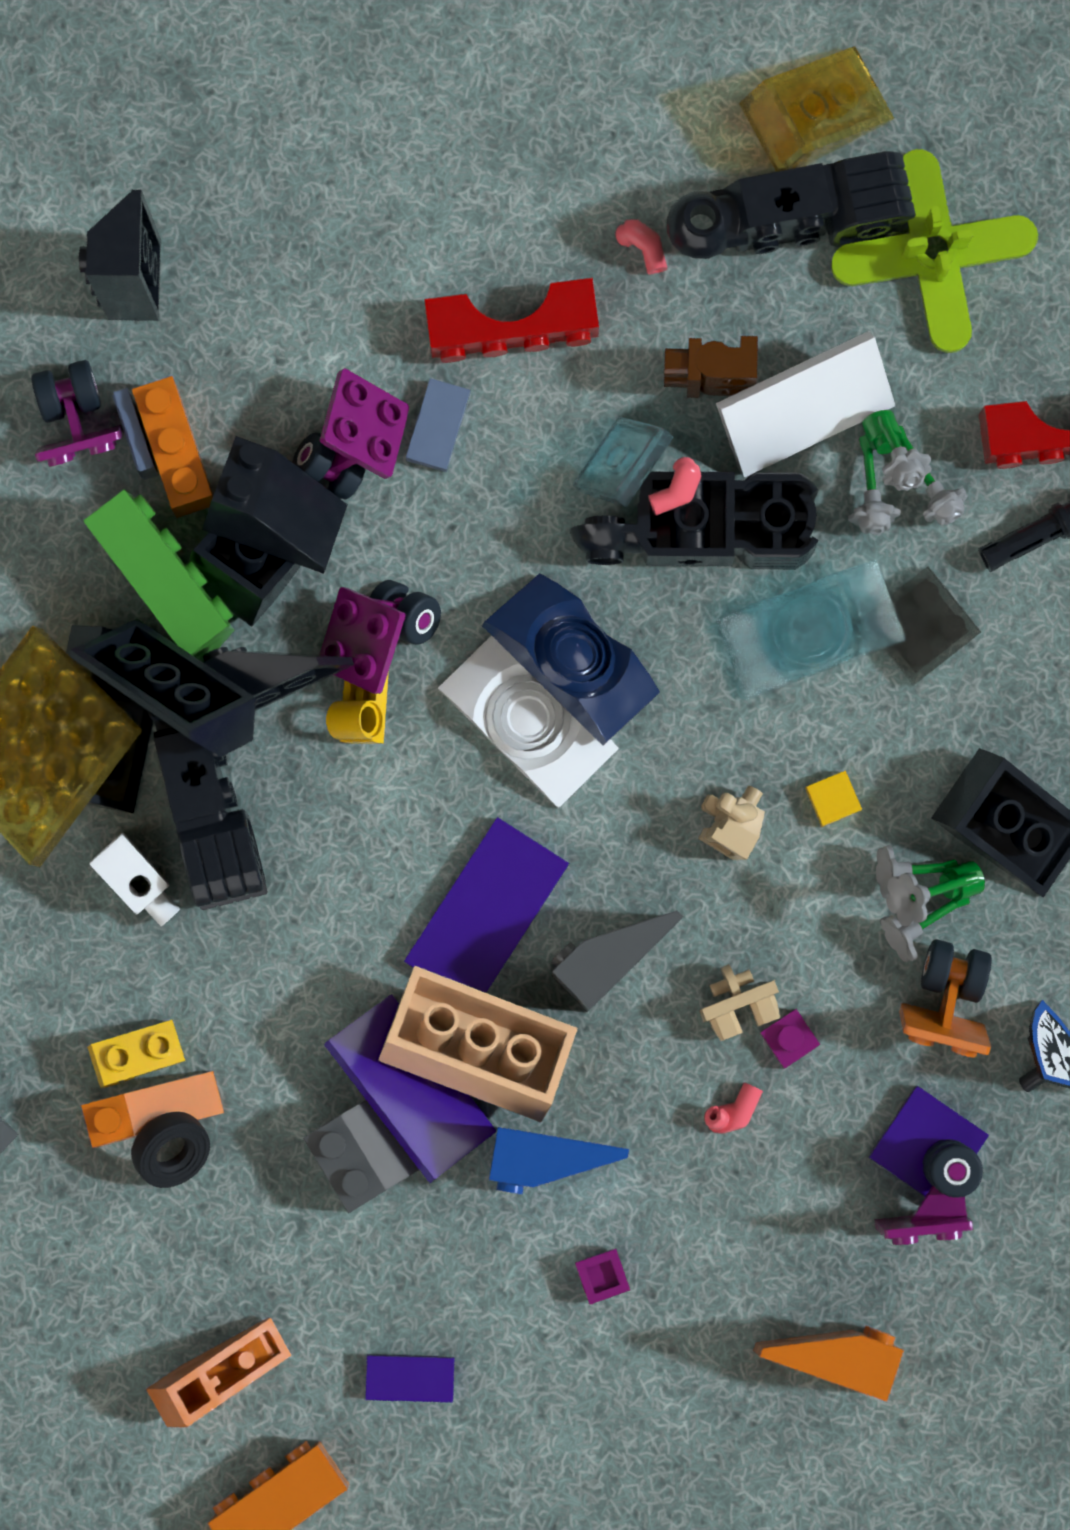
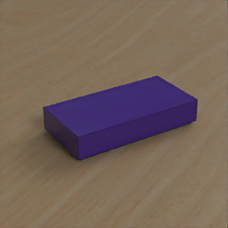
M367 1355L365 1400L453 1403L455 1357Z

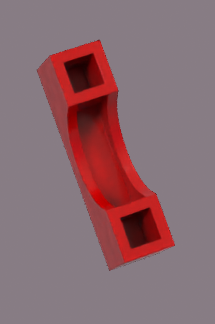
M593 278L550 283L544 302L534 313L526 318L509 322L498 321L485 316L476 309L467 294L424 299L432 358L440 357L441 362L444 363L462 361L466 359V354L482 352L484 357H499L507 354V349L524 347L526 352H538L548 349L550 347L549 343L564 341L570 347L583 346L591 343V338L598 337L599 334Z
M1027 401L985 405L979 413L985 464L997 463L998 469H1009L1021 466L1022 460L1038 458L1039 464H1054L1064 461V455H1070V430L1054 428L1044 423L1035 415Z

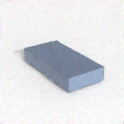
M430 378L408 448L406 461L447 472L471 390Z
M128 388L113 392L114 395L112 397L140 477L146 480L158 476L133 398Z

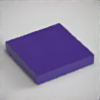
M915 1086L868 1158L925 1197L932 1185L924 1175L923 1159L927 1150L934 1143L945 1139L957 1140L977 1154L989 1135L919 1086Z

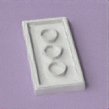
M868 331L717 402L716 405L738 469L745 478L863 422L868 415L874 412L895 407V402L875 337Z

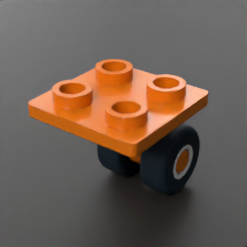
M935 939L931 942L925 958L921 976V987L924 990L941 993L945 988L939 1012L901 1003L899 1014L903 1033L909 1035V1040L920 1045L934 1046V1043L937 1042L952 1046L951 1050L962 1056L976 1057L977 1053L989 1055L991 1044L985 1025L953 1016L957 993L963 1000L974 1003L981 1001L991 971V954L972 949L969 951L966 960L953 957L954 946L952 943Z

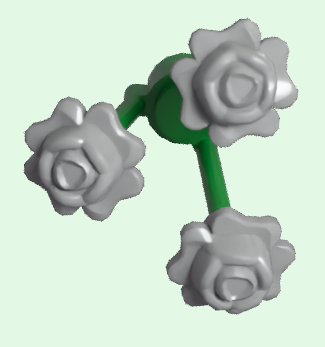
M891 410L874 412L863 420L862 427L865 435L859 438V443L863 451L867 491L863 493L864 504L854 509V513L848 516L849 522L859 526L864 534L880 535L884 531H888L895 517L900 515V509L881 502V493L879 490H876L873 461L874 449L878 454L882 455L891 453L892 461L882 468L885 475L882 480L885 485L894 486L898 491H908L911 488H918L923 484V481L927 485L925 491L931 498L928 509L923 513L926 522L936 520L941 526L944 524L948 525L965 513L963 502L968 497L965 489L945 490L940 481L934 480L930 474L932 469L929 465L931 462L930 455L920 454L912 446L903 426L898 425L896 417Z

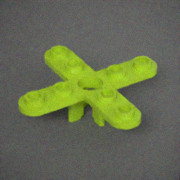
M915 149L903 156L904 170L907 173L908 186L912 195L911 202L914 204L916 213L915 218L908 221L909 233L843 245L833 255L831 271L839 283L850 287L918 276L930 340L938 350L945 353H955L966 347L972 335V326L960 268L1025 257L1035 248L1038 241V231L1030 219L1020 215L952 226L939 162L929 151ZM938 236L946 241L948 253L947 251L938 252L936 258L931 259L925 254L928 247L927 239Z

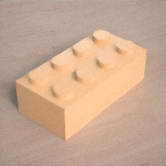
M414 966L378 1061L535 1121L542 1122L553 1103L578 1028Z

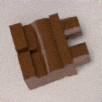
M741 336L739 347H728L718 341H711L702 345V338H689L688 349L665 348L664 387L687 388V398H699L700 391L711 396H732L756 385L758 336Z

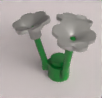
M890 845L877 850L876 879L878 884H880V892L883 898H887L886 903L889 911L897 914V918L893 915L881 918L880 924L885 931L887 942L892 949L896 950L898 956L904 962L914 961L918 956L913 946V940L922 935L923 929L956 908L970 904V897L981 894L984 891V876L980 867L974 861L958 864L955 859L943 863L911 865L910 862H897L893 848ZM943 873L939 878V884L928 888L919 885L914 876L915 874ZM943 893L947 899H952L927 915L925 905L930 900V897Z

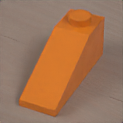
M214 1071L81 1105L92 1148H99L135 1138L148 1122L165 1113L185 1112L197 1120L224 1113Z
M266 1318L179 1366L146 1390L167 1427H188L292 1355L272 1319Z

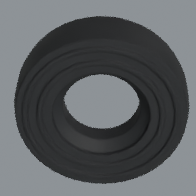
M185 1112L165 1113L148 1122L137 1134L131 1149L132 1162L142 1179L150 1185L158 1188L174 1187L188 1181L200 1171L210 1152V1139L205 1128L192 1115ZM175 1138H183L185 1140V1145L177 1156L165 1162L157 1160L158 1151L168 1141Z

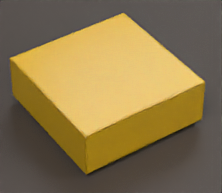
M846 770L805 787L821 827L862 811Z

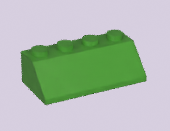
M124 489L83 520V522L176 645L200 661L205 662L203 655L220 648L235 631L228 622L233 617V614L218 595L211 600L202 588L207 583V580L195 564L191 561L188 565H185L176 552L182 547L167 528H164L162 531L157 529L150 519L156 513L141 494L134 498Z

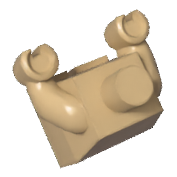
M747 786L742 797L735 798L729 793H722L720 798L714 795H707L701 809L715 817V822L711 828H704L698 839L732 860H747L760 837L765 812L756 807L763 793L752 786Z

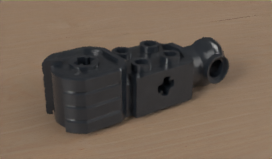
M883 151L847 158L826 165L818 163L741 178L724 189L693 191L681 196L671 206L667 216V234L672 245L682 254L694 259H709L732 247H735L738 252L754 249L755 254H767L778 250L779 244L794 241L796 246H808L819 242L820 236H825L826 231L830 245L835 247L902 235L909 231L908 221L915 218L916 213L914 204L911 202L912 195L908 186L907 173L904 170L903 155L899 152ZM700 214L706 215L712 220L713 225L708 229H698L691 223V218Z
M648 471L640 484L637 524H625V519L622 517L602 515L588 517L585 519V524L577 525L570 529L573 541L585 553V562L594 565L621 564L624 562V553H640L647 566H732L736 556L750 569L796 570L812 557L819 541L813 536L811 538L817 517L814 501L818 488L801 473H754L745 480H735V472H701V480L695 495L688 504L655 515L648 495L669 488L674 472ZM770 516H778V522L786 525L782 527L771 526L769 524Z
M147 710L156 727V732H153L154 742L195 905L200 907L201 910L215 908L217 905L223 906L234 901L239 902L250 899V897L255 898L266 895L268 891L249 815L243 809L235 811L230 809L238 807L232 782H229L228 777L223 778L221 767L228 765L226 755L222 757L217 756ZM201 771L205 775L200 777L201 784L196 786L191 781L196 779L195 772Z

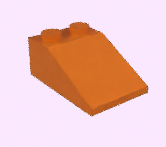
M866 1325L863 1333L855 1330L761 1341L756 1342L753 1349L758 1356L886 1402L904 1352L903 1349L894 1345L896 1337Z

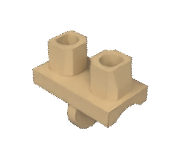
M728 964L721 967L724 980L709 986L714 997L729 992L731 998L699 1010L703 1021H709L719 1040L723 1041L743 1033L734 1010L749 1005L757 1026L780 1018L778 1004L774 994L779 993L775 980L741 993V986L754 982L750 970H746L734 975Z

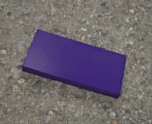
M497 817L404 962L413 968L417 966L487 993L570 863Z
M391 994L331 1037L324 1046L427 1181L431 1183L496 1133L497 1130L470 1095L378 1061L399 1005L398 1001Z

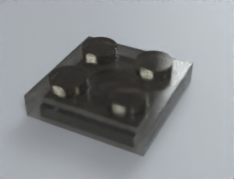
M929 566L861 618L862 623L913 686L981 633L980 629Z

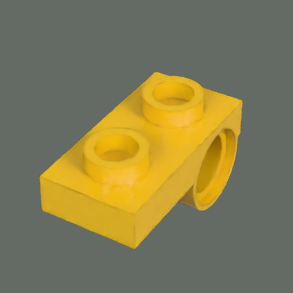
M389 672L381 694H373L344 680L343 701L333 702L328 708L326 715L327 729L333 738L348 744H384Z
M173 1020L87 1046L100 1088L119 1084V1081L124 1080L125 1082L185 1061Z

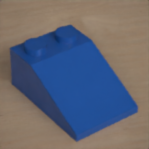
M498 1127L489 1180L498 1181L497 1190L523 1194L524 1186L536 1187L626 1159L629 1155V1149Z

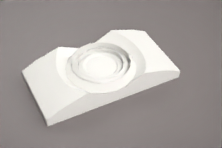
M492 635L438 687L558 809L619 749L611 739L604 746L596 740Z

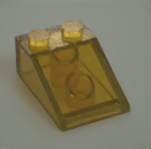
M855 46L765 79L739 103L776 172L806 166L894 119Z

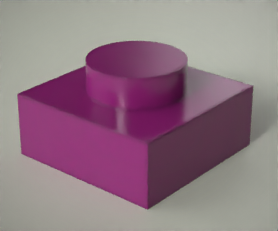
M794 1009L760 1032V1035L783 1069L820 1045L797 1009Z
M616 1248L575 1262L589 1305L630 1291Z

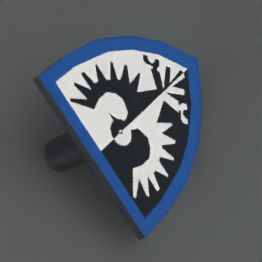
M1041 1000L1032 1012L1029 1025L1030 1036L1027 1038L1036 1067L1020 1077L1019 1083L1026 1092H1031L1044 1082L1070 1089V1031L1056 1013Z

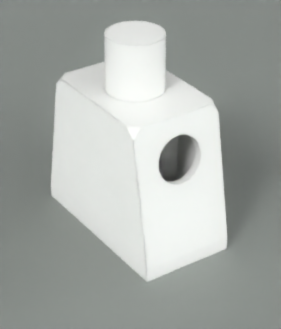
M124 832L90 861L89 864L136 915L145 909L160 926H163L180 910L164 892L169 886V882ZM143 876L150 884L149 889L144 893H138L129 884L134 877Z

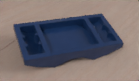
M540 573L482 624V627L603 746L660 693L650 674L632 649L609 637L594 622L580 598Z

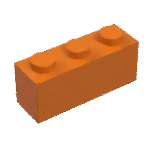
M173 376L133 388L132 392L171 509L176 518L209 508L213 492Z
M305 1441L285 1455L289 1463L276 1473H274L271 1467H268L251 1479L249 1484L253 1489L238 1499L233 1492L212 1508L216 1515L211 1518L208 1525L212 1530H292L348 1490L350 1484L320 1441L312 1447Z

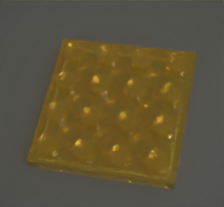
M33 625L0 669V833L29 865L41 867L141 733L142 729L43 629Z

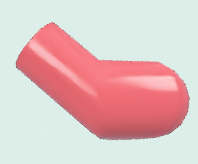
M636 219L626 220L625 224L617 227L615 236L621 246L629 247L633 244L642 250L647 274L652 275L668 269L661 239L657 232Z
M689 457L678 459L673 465L675 472L670 487L648 495L655 515L688 504L693 499L701 480L700 467L693 459Z
M743 1082L735 1102L721 1106L715 1105L707 1109L704 1115L706 1125L712 1132L719 1134L745 1128L750 1122L763 1091Z

